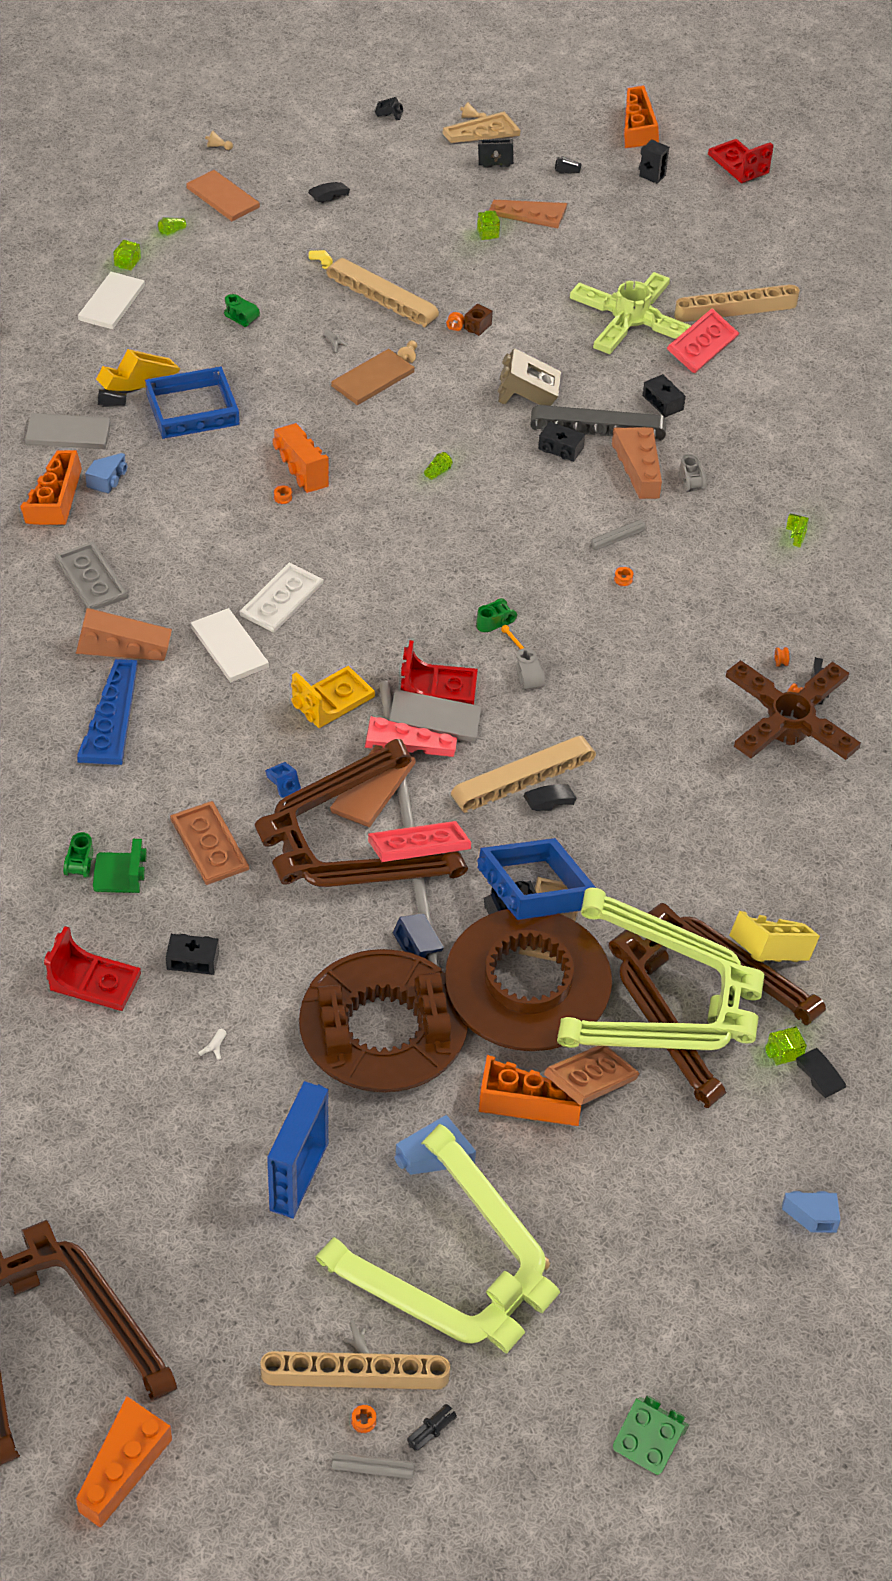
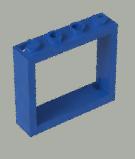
M222 366L145 380L146 395L162 439L240 425L239 410ZM218 385L227 407L163 419L155 396Z
M556 838L483 847L480 849V855L477 859V868L517 920L581 911L585 890L596 888ZM546 861L568 889L524 895L503 867Z
M306 1081L303 1082L267 1156L269 1211L292 1219L295 1217L329 1144L328 1089L320 1084L315 1085Z

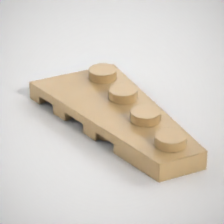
M505 112L444 127L443 135L450 143L520 136V129Z

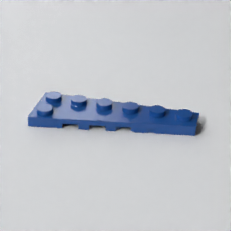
M115 659L107 679V684L102 691V698L100 703L97 704L94 718L89 724L88 733L84 737L77 754L78 763L122 765L138 668L137 660Z

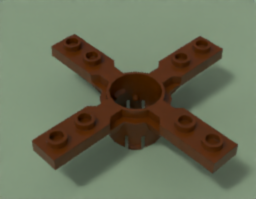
M740 660L726 671V678L757 698L768 709L769 717L762 718L735 740L734 747L752 759L775 739L784 743L786 736V745H795L796 737V742L798 743L806 736H811L847 760L860 749L861 742L829 720L818 718L815 706L844 683L849 677V672L832 661L806 682L804 689L799 693H782L775 688L772 681ZM792 710H794L793 717L797 719H788L784 716H791Z

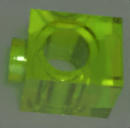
M495 210L478 213L477 231L481 240L499 238L500 220Z
M123 239L113 252L114 266L132 270L141 259L140 244Z
M797 1026L770 1033L768 1042L765 1045L767 1056L770 1059L773 1058L776 1066L795 1061L797 1057L805 1054L807 1047Z

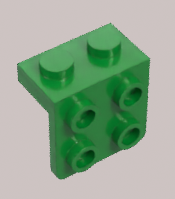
M133 838L131 853L99 852L96 855L93 890L95 892L140 893L141 881H145L143 862H147V848H143L142 839Z
M646 1395L645 1399L642 1397L635 1399L613 1443V1449L652 1473L659 1475L664 1471L680 1437L685 1435L690 1424L684 1421L686 1417L673 1409L670 1412L660 1408L661 1403Z

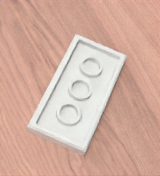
M110 272L78 314V320L114 329L144 288L145 281Z
M289 562L240 610V616L275 633L323 584V579Z
M229 608L191 622L192 630L230 683L269 668V662Z

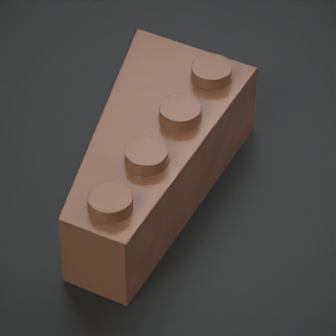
M614 428L612 446L616 450L619 460L622 461L624 470L629 475L639 499H660L662 479L653 428Z
M87 608L76 654L164 661L172 629Z

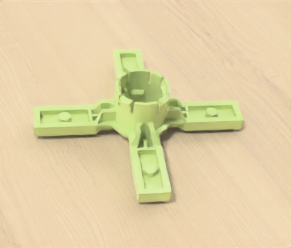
M655 272L651 274L645 283L635 281L634 289V281H626L619 286L618 292H614L612 295L582 283H578L570 292V299L601 311H611L615 316L594 341L593 345L594 349L607 354H611L624 339L630 326L645 324L650 326L653 331L674 339L691 327L689 324L661 314L658 309L650 305L656 301L670 283V278Z

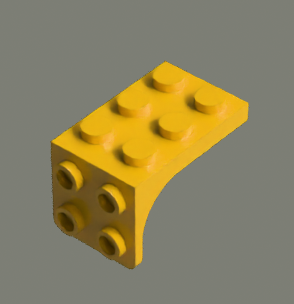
M349 666L312 686L297 672L292 674V704L296 709H300L305 714L307 720L311 723L313 722L318 728L323 727L375 697V691Z

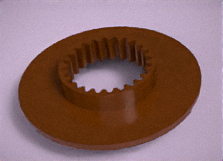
M505 909L479 919L458 937L447 959L445 981L452 1006L462 1022L475 1034L493 1044L508 1049L544 1051L562 1047L557 1042L561 1018L572 1017L581 1022L582 1020L597 1022L601 1018L610 998L612 974L608 958L602 946L587 929L576 921L559 913L517 920L510 910ZM527 946H530L533 951L541 948V953L549 951V957H556V963L561 964V971H564L561 986H557L556 992L551 991L550 997L542 995L541 1000H538L535 996L532 997L531 1001H528L526 996L517 999L516 993L508 995V989L501 990L502 984L497 982V976L494 975L497 961L502 960V954L507 956L509 949L516 952L517 947L526 950Z
M391 949L357 952L327 966L310 983L302 1000L299 1014L301 1039L306 1051L315 1064L330 1077L342 1084L370 1092L386 1093L409 1090L438 1077L458 1057L463 1048L468 1029L450 1002L446 988L445 973L433 962L418 955ZM379 997L381 1001H384L386 997H389L390 1002L398 999L399 1005L407 1003V1009H413V1015L417 1016V1023L419 1025L418 1031H415L414 1038H409V1045L402 1043L401 1049L393 1046L391 1051H388L386 1047L378 1051L375 1046L368 1049L366 1043L360 1045L358 1038L353 1039V1032H349V1017L353 1016V1010L357 1011L359 1009V1004L365 1006L366 1000L375 1002V999Z

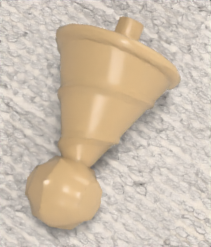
M469 102L466 103L465 107L460 108L463 111L462 118H482L486 116L483 112L478 113Z
M214 131L211 132L210 136L205 137L208 140V148L224 146L226 150L233 148L231 141L224 142Z
M414 340L409 341L406 347L399 349L398 356L409 363H413L416 359L414 350L417 348V342Z

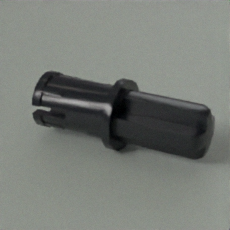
M444 1404L432 1417L425 1418L423 1424L407 1438L408 1445L413 1450L418 1451L433 1437L438 1438L440 1431L457 1418L455 1411L445 1417L452 1408L448 1404Z

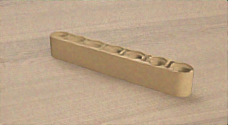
M339 258L326 270L330 279L333 278L336 282L350 287L349 289L359 294H364L365 297L372 301L379 302L378 304L388 309H393L395 313L408 317L409 320L423 325L422 327H426L439 316L438 309L432 303L344 258Z
M781 285L682 297L676 301L674 317L678 321L688 322L699 320L711 309L715 310L721 317L793 309L797 306L800 290L795 285Z
M576 736L462 782L452 789L451 796L460 809L466 813L471 808L474 810L488 804L487 802L489 801L493 802L506 797L508 793L513 794L527 788L526 786L528 785L533 786L545 781L547 777H555L564 773L567 769L572 770L584 765V762H591L595 758L596 752L583 736Z
M272 1351L264 1354L260 1362L262 1380L272 1386L437 1390L446 1387L450 1377V1363L445 1357L439 1355ZM273 1366L279 1368L276 1371L267 1370L269 1367ZM298 1367H303L306 1369L303 1372L295 1371V1369ZM325 1368H332L334 1371L326 1373L322 1370ZM356 1368L361 1370V1372L351 1373L350 1370ZM380 1369H385L389 1372L386 1374H379L377 1371ZM406 1370H413L416 1373L409 1375L404 1372ZM438 1370L443 1372V1374L434 1375L431 1372Z

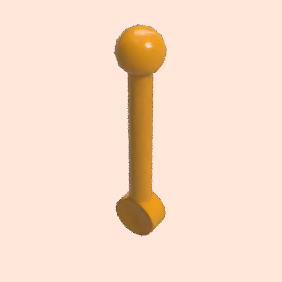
M503 625L501 628L502 632L506 633L519 649H523L522 644L509 631V626Z

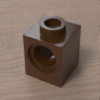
M477 303L464 315V329L480 336L492 325L493 310Z

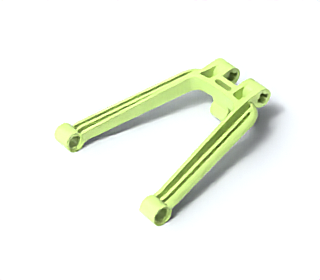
M588 888L585 890L581 914L585 918L606 920L715 968L721 975V993L710 998L707 1019L710 1024L588 1022L584 1020L581 1022L576 1018L565 1017L561 1018L557 1042L560 1045L568 1048H575L579 1044L594 1046L717 1050L725 1047L731 1038L746 1044L756 1041L758 1015L738 1008L740 996L747 1000H759L761 998L764 982V973L761 970L742 966L736 954L728 948L621 901L607 897L606 893L601 889Z
M438 1124L421 1144H424L444 1164L520 1264V1268L515 1276H512L507 1271H503L486 1290L487 1295L492 1299V1303L478 1315H466L356 1256L335 1237L324 1246L315 1258L322 1266H327L330 1273L335 1272L342 1278L457 1341L477 1343L488 1338L504 1353H508L525 1334L524 1329L509 1316L523 1301H526L538 1312L543 1313L560 1294V1290L549 1279L542 1276L546 1260L540 1245L463 1148L455 1141V1136L445 1126Z

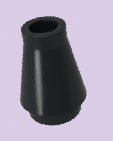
M564 156L557 157L555 171L559 172V174L580 173L581 163Z
M105 388L99 389L97 405H102V407L126 406V394L106 390Z

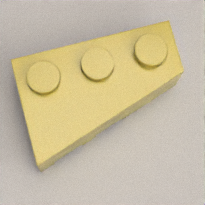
M739 911L729 936L751 953L753 959L760 962L765 960H774L776 962H781L782 960L793 962L810 960L820 936L806 924L779 919L776 923L766 921L767 917L764 915H759L758 919L749 917L744 911Z

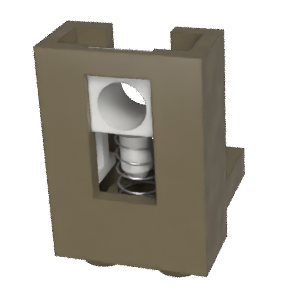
M516 348L510 354L507 353L502 361L504 368L499 378L501 384L498 388V402L506 404L512 395L517 393L539 405L551 406L558 397L561 371Z

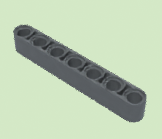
M547 405L534 406L531 411L530 425L533 430L541 429L543 431L550 421L589 435L613 436L614 428L646 427L653 428L655 439L663 440L666 436V419L662 415Z

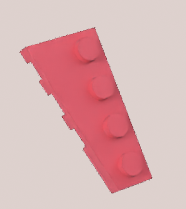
M371 716L364 748H372L373 745H379L384 748L391 740L402 739L408 752L414 753V751L423 750L425 754L454 757L457 737Z

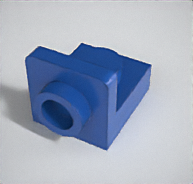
M286 762L265 770L267 778L277 785L280 797L284 798L301 789L297 771Z

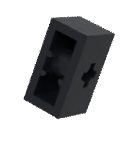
M513 139L478 140V164L484 168H490L493 165H500V167L514 165ZM494 151H498V157H494Z
M652 139L646 145H643L640 151L639 177L658 184L666 176L670 147Z
M663 374L644 382L642 396L665 418L684 410L686 396Z
M549 421L539 435L538 449L574 462L584 448L585 434Z
M171 934L166 953L167 970L215 975L219 956V939L209 936L199 937L187 934Z

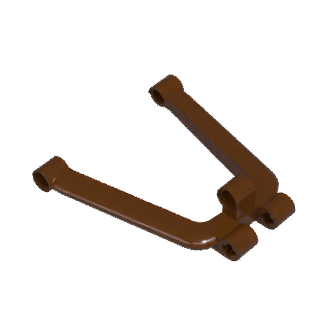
M402 739L391 740L384 748L284 797L276 805L274 814L264 816L254 824L265 847L274 846L281 841L284 842L283 854L277 856L272 861L278 878L284 885L291 884L301 878L318 887H334L449 875L450 878L454 879L464 875L468 871V867L460 851L448 852L444 855L441 853L381 862L380 859L322 862L310 850L299 828L296 817L389 769H401L407 766L412 759Z
M664 903L658 904L648 912L650 915L728 948L736 954L742 966L761 970L764 973L762 990L788 1007L798 1020H802L801 1023L805 1026H808L826 1011L825 1003L819 996L815 994L809 996L804 990L763 962L753 959L750 953L703 921L690 916L680 918ZM624 930L609 942V949L612 954L623 961L619 970L622 983L649 1023H678L648 976L669 960L666 951L667 947L647 938L643 940L638 934ZM667 1049L689 1084L695 1089L694 1096L698 1102L702 1101L705 1104V1108L711 1107L727 1093L723 1084L713 1077L714 1075L708 1070L696 1050Z
M48 1220L21 1229L27 1250L5 1259L0 1250V1287L9 1283L13 1287L14 1295H18L40 1286L37 1271L56 1266L63 1268L140 1374L146 1391H150L148 1394L150 1400L152 1401L177 1390V1384L170 1367L165 1366L162 1358L87 1253L73 1242H57ZM0 1370V1465L19 1458L20 1455L17 1450L15 1451L16 1446L9 1428Z

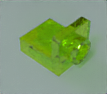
M790 513L786 529L792 531L791 538H794L793 546L801 548L807 532L809 518Z

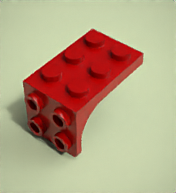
M733 139L709 148L708 155L740 183H744L769 173L774 145L769 142L749 150L738 139Z
M409 640V646L404 647L403 660L407 661L402 663L401 676H405V678L401 679L400 690L474 705L478 669L433 665L423 662L414 652V641Z
M64 926L61 933H57L54 947L51 952H47L44 959V965H46L47 969L46 979L49 981L50 991L123 1011L141 975V968L97 956L83 950L73 940L70 927Z

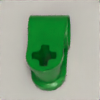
M229 294L225 297L226 309L224 310V315L239 325L247 327L260 317V310L255 304L236 294Z
M500 598L478 608L476 628L481 632L487 633L503 625H509L516 620L517 612L508 607L507 601L504 598Z
M79 832L72 836L68 853L64 860V875L79 874L85 878L89 877L93 858L92 838L88 833Z

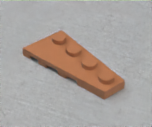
M493 200L489 209V215L559 228L567 209V203Z

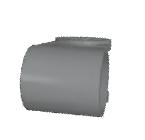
M694 454L683 455L679 475L685 491L693 488L706 489L707 479L699 458Z
M529 648L520 649L517 653L518 663L516 671L519 682L524 687L522 690L545 686L544 672L540 667L535 651Z

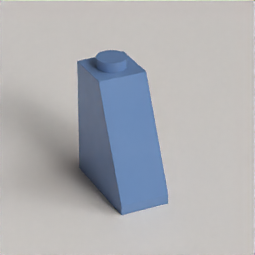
M445 1115L397 1143L395 1161L401 1169L405 1168L410 1175L447 1170L444 1164L437 1159V1156L424 1144H421L438 1124L445 1126L455 1136V1141L474 1163L476 1150L450 1118Z

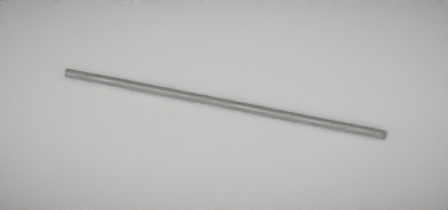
M382 681L379 683L383 712L385 719L389 721L393 699L390 683ZM405 777L398 787L397 793L403 827L409 828L415 827L407 779ZM424 878L413 879L418 914H425L433 928ZM437 952L426 955L427 960L440 967Z

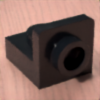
M397 97L379 101L374 112L377 117L388 116L393 113L395 119L400 120L404 110Z

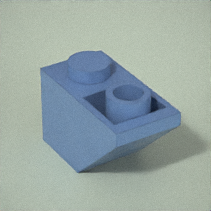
M120 453L94 460L85 473L86 487L109 494L113 487H117L120 476L125 475L127 471L125 454Z
M793 1191L784 1195L782 1210L808 1231L837 1233L841 1221L837 1193H828L826 1191L802 1193L801 1191Z

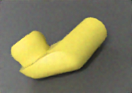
M325 250L309 251V259L320 260L321 265H323L322 268L327 269L333 264L332 258Z

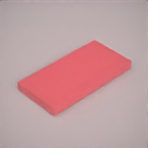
M711 309L669 344L667 350L691 372L696 373L740 333L715 310Z
M456 821L368 834V841L381 862L471 849V841Z

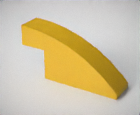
M127 349L118 368L102 366L96 380L106 390L130 391L145 388L146 379L175 375L179 372L180 368L170 358Z

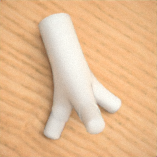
M218 1029L211 1042L203 1050L199 1051L198 1054L202 1056L213 1051L216 1059L220 1060V1045L227 1034L226 1031Z

